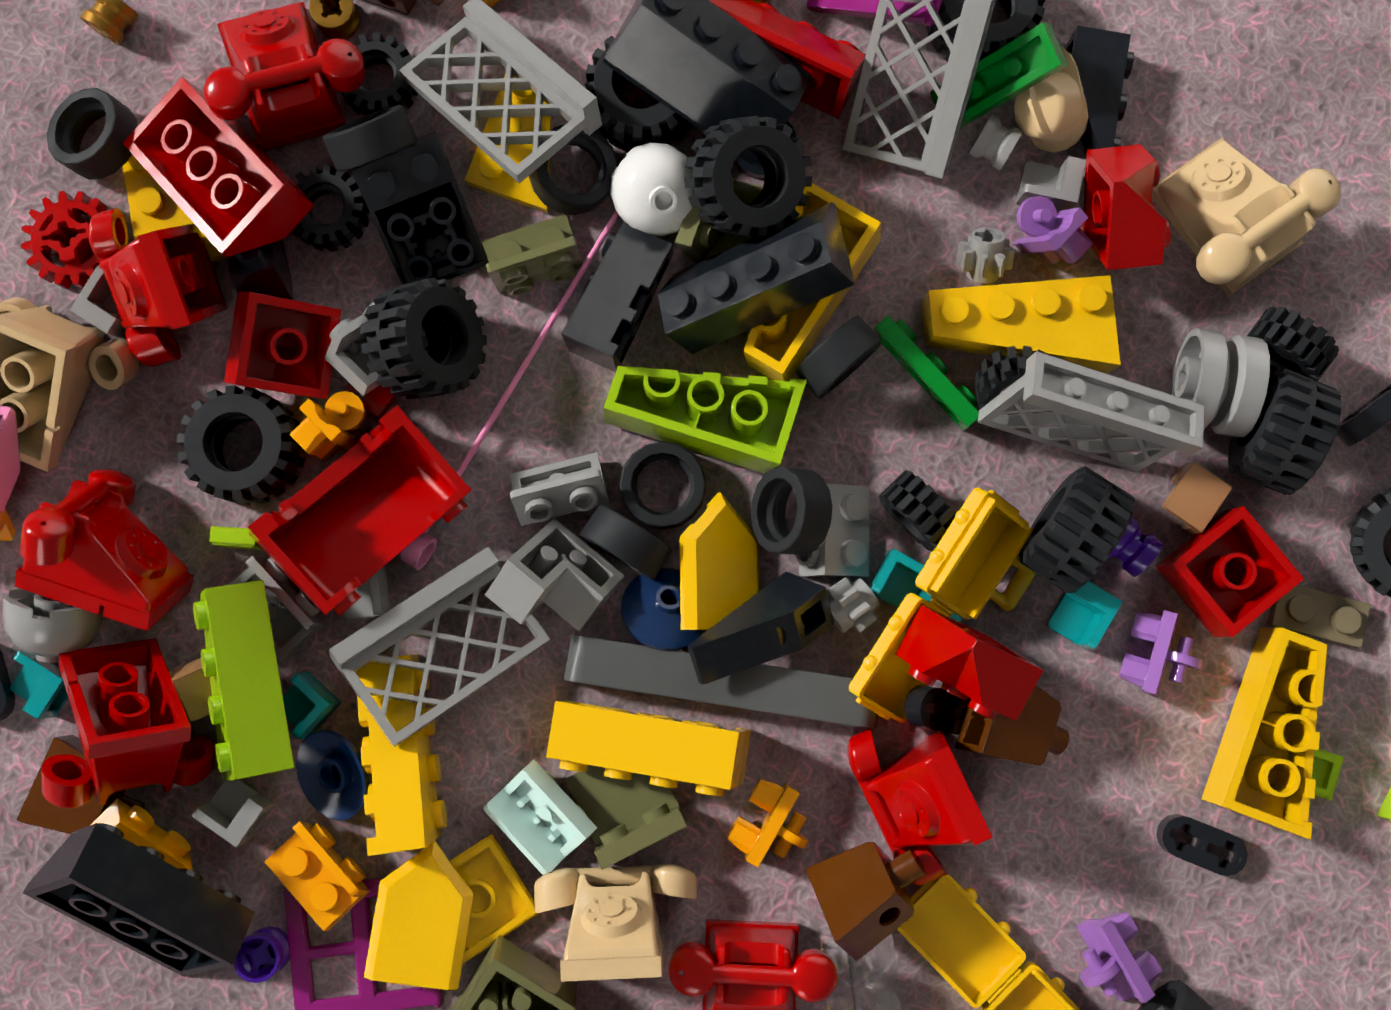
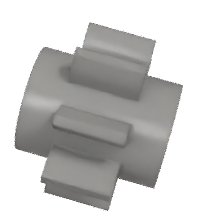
M987 227L978 228L968 235V242H959L956 262L962 263L961 271L966 272V276L970 280L983 284L998 281L1000 277H1003L1004 269L1012 270L1015 249L1009 247L1010 240L1005 239L1006 236L1002 231Z
M845 577L826 590L831 598L829 604L834 624L842 633L853 627L855 632L859 634L878 621L872 612L880 606V603L862 579L859 578L851 584Z

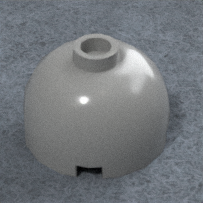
M17 587L9 590V597L4 595V630L14 645L23 652L36 655L35 659L37 661L57 663L59 662L60 653L85 648L92 643L99 632L102 612L98 615Z

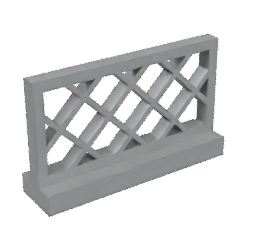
M469 0L463 5L466 17L402 67L399 72L402 79L520 184L582 130L590 136L602 126L597 97L482 0ZM466 36H469L477 43L476 53L453 54L454 46ZM475 65L474 79L451 80L452 66ZM483 65H503L506 68V77L482 79ZM428 67H443L442 80L423 81L418 75ZM532 90L536 94V103L511 105L512 91ZM504 91V104L480 106L481 92ZM450 92H473L472 106L452 107L449 104ZM542 116H562L568 121L558 131H541ZM535 117L534 132H510V118ZM479 118H502V132H480L478 130ZM510 144H533L532 153L519 164L515 163L508 156V146Z
M879 0L842 150L924 171L926 175L943 179L948 174L996 0H965L960 17L945 26L932 4L934 0H923L901 15L893 0ZM926 6L939 30L916 44L904 19ZM888 10H890L894 19L885 25ZM898 24L910 48L888 61L880 46L882 34ZM958 24L953 41L948 30ZM942 35L951 51L947 64L932 72L919 48ZM914 53L926 77L904 89L892 65ZM878 56L882 66L873 71L876 57ZM886 70L898 94L877 106L868 89L871 79ZM945 71L940 87L935 77ZM929 81L938 96L935 109L920 118L907 94ZM901 98L914 122L893 134L880 110ZM866 101L871 111L862 116ZM874 115L887 138L875 146L855 142L859 124ZM933 116L928 132L923 121ZM917 126L926 142L922 159L904 155L895 138ZM890 143L894 152L881 149V147Z
M1036 351L1027 358L1025 375L979 410L978 423L1138 472L1174 450L1192 455L1203 448L1204 405ZM1053 411V412H1044V413H1032V412Z
M489 546L329 649L331 660L340 673H343L394 748L550 641L547 633L534 615L531 614L522 624H526L535 639L522 648L504 645L502 643L506 621H517L504 611L476 607L479 591L491 584L501 570L498 566L499 560ZM473 595L471 606L460 604ZM450 610L468 613L469 618L465 637L437 633L440 616ZM474 615L501 619L497 643L470 639ZM434 621L432 632L421 630ZM410 636L430 639L426 663L398 659L401 642ZM435 640L463 645L459 669L431 665ZM468 646L495 651L493 667L484 674L464 671ZM394 647L392 658L381 656ZM501 652L512 654L499 663ZM370 662L391 665L385 690L365 687L355 672ZM396 666L424 671L419 696L391 691ZM429 672L457 677L454 694L445 700L424 697ZM462 678L473 680L460 689ZM372 696L384 698L381 709ZM389 699L417 703L414 721L396 732L386 718ZM422 705L435 706L420 716Z

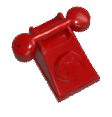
M304 2L275 9L261 10L217 24L231 67H223L213 71L205 81L203 87L204 98L212 114L219 119L234 120L245 115L247 112L257 144L263 151L325 135L345 124L334 90L351 92L363 84L365 79L363 55L358 47L344 39H331L325 41L319 47Z
M114 208L97 213L90 220L88 229L90 246L96 258L99 259L100 269L103 270L122 320L121 325L126 331V342L130 351L141 363L150 367L180 360L181 351L179 345L168 327H171L173 330L191 325L227 309L200 229L193 223L138 235L137 240L128 244L127 225L120 209Z
M98 469L93 470L88 475L87 482L81 480L72 482L68 495L56 505L42 502L37 510L28 514L22 525L20 554L24 558L23 566L16 570L14 587L98 615L104 610L103 617L148 631L190 592L194 575L188 573V567L127 507L134 503L136 484L133 478L121 471Z
M156 638L78 649L59 654V669L71 703L85 760L75 755L59 754L53 755L43 762L42 794L49 803L59 808L74 809L82 807L90 801L92 796H96L97 802L103 805L106 804L107 798L116 791L159 783L162 784L164 792H168L171 790L172 784L180 786L195 785L211 773L214 767V744L204 736H190L191 725L171 680L172 678Z
M869 728L852 736L848 741L847 754L851 771L861 787L889 846L893 859L912 849L922 862L926 874L912 882L915 885L922 886L948 874L929 845H958L973 842L975 846L993 837L942 732L937 731L924 737L925 740L881 768L872 731Z
M706 919L705 945L693 941L685 942L676 947L671 954L668 968L672 985L682 995L689 997L703 995L702 1010H796V995L803 1001L811 1003L821 1002L831 996L837 986L838 973L832 958L823 950L809 949L798 954V923Z

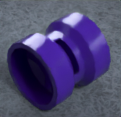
M1132 517L1121 540L1109 557L1115 556L1117 559H1121L1122 569L1132 577H1136L1154 561L1162 550L1164 543L1153 534L1144 535L1143 531L1139 529V522Z
M268 926L260 928L246 937L234 962V968L238 975L248 982L258 983L266 981L285 967L290 960L288 935L280 928Z

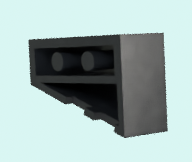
M625 222L622 223L617 234L614 232L609 234L601 253L603 259L596 272L590 274L584 286L582 297L561 333L569 352L616 373L617 367L623 363L672 259L673 246L671 243L632 228Z

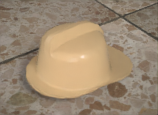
M1063 47L1061 49L1068 66L1017 95L1014 105L1015 121L1020 130L1028 135L1034 145L1040 150L1053 153L1067 150L1076 144L1085 132L1088 121L1087 102L1083 93L1078 67L1073 56Z

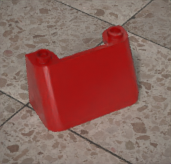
M398 405L379 419L380 424L369 433L371 437L368 433L364 434L355 446L289 500L285 499L278 505V513L273 511L269 514L266 511L248 526L249 535L325 616L332 610L339 616L342 615L361 598L356 592L360 586L441 517L448 524L468 507L463 498L471 492V488Z

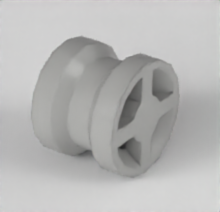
M991 115L969 154L976 158L982 156L991 161L992 167L1000 171L1023 131L1015 127L1008 129L1001 125L998 117Z

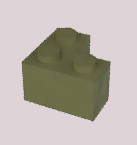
M499 935L449 1010H574L577 982H561V973Z

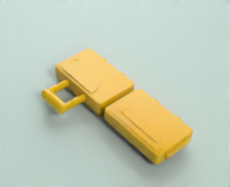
M978 487L971 491L940 542L930 553L929 559L915 580V585L933 599H931V602H928L914 593H909L905 596L849 684V691L857 696L856 702L886 720H889L891 717L899 723H904L907 720L904 712V702L907 694L917 685L929 686L908 674L911 665L895 655L921 605L948 617L953 615L954 612L967 620L971 618L976 620L989 599L1000 606L1002 610L1011 611L1017 606L1036 575L1034 571L1019 562L1020 556L1018 555L1033 529L1029 527L1028 521L1019 515L1020 511L995 491L989 489L987 492ZM1012 564L1018 570L1001 594L996 588Z
M946 874L922 885L910 897L915 909L913 916L898 927L897 930L973 1008H979L988 1000L980 1010H1080L1063 992L1065 984L1061 978L1053 977L1050 979L1033 961L1024 963L1026 954L1009 937L1011 930L1009 924L1004 921L996 923L976 903L978 895L975 889H963L949 874Z

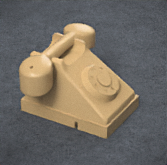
M1222 137L1160 181L1157 187H1153L1152 198L1197 256L1196 268L1200 276L1207 282L1218 284L1227 297H1229L1303 244L1302 239L1316 225L1314 219L1322 217L1334 209L1340 202L1342 194L1337 178L1322 168H1312L1305 171L1290 186L1280 183L1233 148Z
M12 297L0 302V406L11 407L16 411L20 461L48 472L58 466L59 457L92 379L94 378L96 383L102 388L108 390L118 389L137 376L140 368L139 360L130 351L126 340L114 338L103 343L105 332L97 327H85L51 313L52 307L49 305L37 307L25 298Z
M663 863L656 865L606 867L603 870L601 867L561 868L540 876L534 884L535 914L574 904L564 958L560 960L561 982L662 977L666 965L665 944L662 942L654 893L697 899V877L695 873L679 865Z

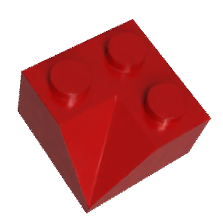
M1141 144L1087 150L1083 212L1087 215L1088 219L1082 224V231L1092 241V250L1107 270L1162 265L1164 247H1168L1170 244L1171 229L1169 222L1163 218L1152 203L1153 187L1158 186L1160 179L1159 164Z
M238 292L224 382L239 386L328 399L333 366L325 359L331 343L330 333L340 323L342 309L253 292Z
M1244 506L1220 513L1207 524L1202 533L1193 535L1155 566L1213 637H1234L1304 580L1303 576Z
M921 605L895 653L896 656L911 665L908 674L930 686H933L936 680L943 682L941 688L960 699L966 700L967 697L971 698L968 707L992 720L995 719L998 713L1017 721L1044 671L990 636L924 605Z

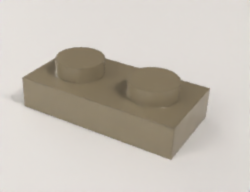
M1296 585L1270 607L1266 625L1285 628L1296 633L1352 648H1361L1371 604Z

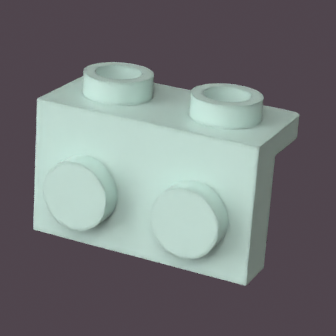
M534 759L483 808L485 813L542 875L550 873L569 853L597 829L587 817L585 811L570 799L558 786L552 775L545 771Z

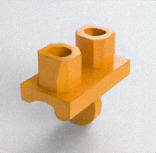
M341 391L332 395L326 402L325 408L308 399L299 407L307 418L289 434L308 454L312 456L315 454L322 461H326L340 446L350 450L359 442L347 431L355 430L362 424L366 415L365 404L360 397L348 391Z
M759 778L748 801L766 810L768 814L760 827L739 815L727 834V839L745 853V860L757 868L776 835L781 837L772 852L782 858L786 857L792 844L805 849L809 843V840L799 833L807 819L804 815L795 811L788 825L783 824L800 794L796 788L786 782L782 787L775 782Z

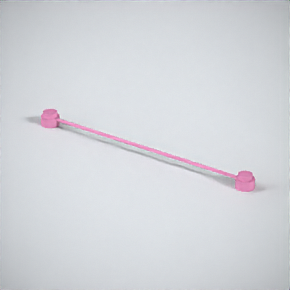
M616 210L459 466L457 474L460 477L619 217ZM429 528L399 553L401 561L416 570H420L427 564L437 546V539L427 534Z

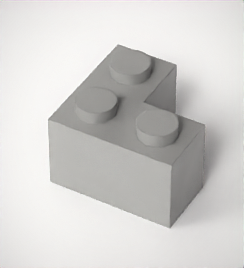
M554 518L506 561L485 596L520 625L539 606L545 603L559 614L561 618L580 631L602 608L625 575Z

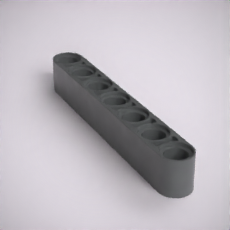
M571 634L564 674V680L864 728L876 729L878 714L856 702L857 696L849 691V684L853 678L760 664L703 685L698 682L689 652L661 651L644 645Z

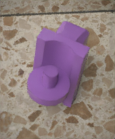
M1036 196L1028 198L1022 202L1017 212L1018 226L1028 236L1018 238L1013 245L1022 254L1036 252L1047 265L1055 264L1062 258L1067 263H1075L1093 244L1080 229V226L1088 217L1081 208L1056 211L1053 202L1046 197Z
M1166 610L1163 611L1162 616L1151 613H1136L1131 637L1154 643L1150 660L1126 653L1119 677L1142 687V691L1145 694L1158 697L1167 662L1173 663L1169 680L1183 684L1187 668L1202 669L1203 660L1191 656L1194 639L1181 636L1177 651H1171L1179 622L1177 613Z
M1113 913L1103 919H1087L1076 926L1089 948L1082 953L1088 964L1080 974V979L1085 987L1100 985L1107 997L1115 994L1120 1001L1138 998L1141 1003H1146L1155 996L1150 985L1162 973V969L1155 957L1148 951H1137L1133 955L1129 951L1126 943L1138 935V928L1128 913Z

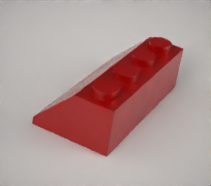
M709 0L813 75L800 101L839 119L861 75L866 54L860 52L855 45L848 41H837L820 33L810 23L796 22L781 15L777 9L769 4L756 3L752 0Z
M183 77L175 83L123 142V145L218 251L226 257L285 239L315 206L234 120L219 119L212 114L205 101L204 92Z

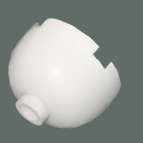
M650 142L632 148L626 153L627 156L620 162L618 168L617 166L615 167L611 176L610 194L616 212L632 228L654 236L663 237L678 232L683 219L692 209L688 197L694 195L693 188H685L684 178L692 177V169L685 168L686 155L669 144Z

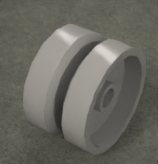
M1201 328L1191 330L1184 339L1177 356L1170 395L1204 405V429L1210 424L1215 434L1245 437L1253 429L1259 418L1267 394L1270 376V354L1267 343L1262 338L1244 335L1233 336L1227 342L1225 336L1219 331Z

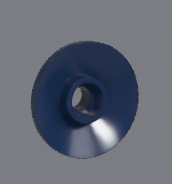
M661 568L654 580H650L640 574L629 583L624 591L621 602L623 622L636 640L650 648L661 651L685 649L707 631L681 630L679 570ZM668 598L675 601L676 604L666 605L661 599Z
M320 730L307 736L301 743L296 758L297 776L303 793L312 806L328 818L346 820L355 816L364 807V795L368 793L369 777L362 766L360 753L347 738L331 730Z

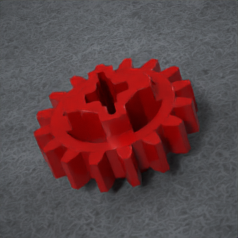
M60 191L58 196L59 202L54 203L47 197L42 199L43 206L45 207L42 213L30 210L29 214L36 221L33 226H22L21 230L30 235L31 240L22 243L21 249L33 254L26 263L28 266L39 271L38 276L50 283L55 281L56 285L67 290L72 283L83 289L88 278H90L96 267L100 265V262L90 246L89 223L82 219L81 214L93 217L97 213L107 211L108 206L96 197L91 200V197L82 191H78L74 198L65 191ZM50 256L59 257V260L65 263V267L57 266Z

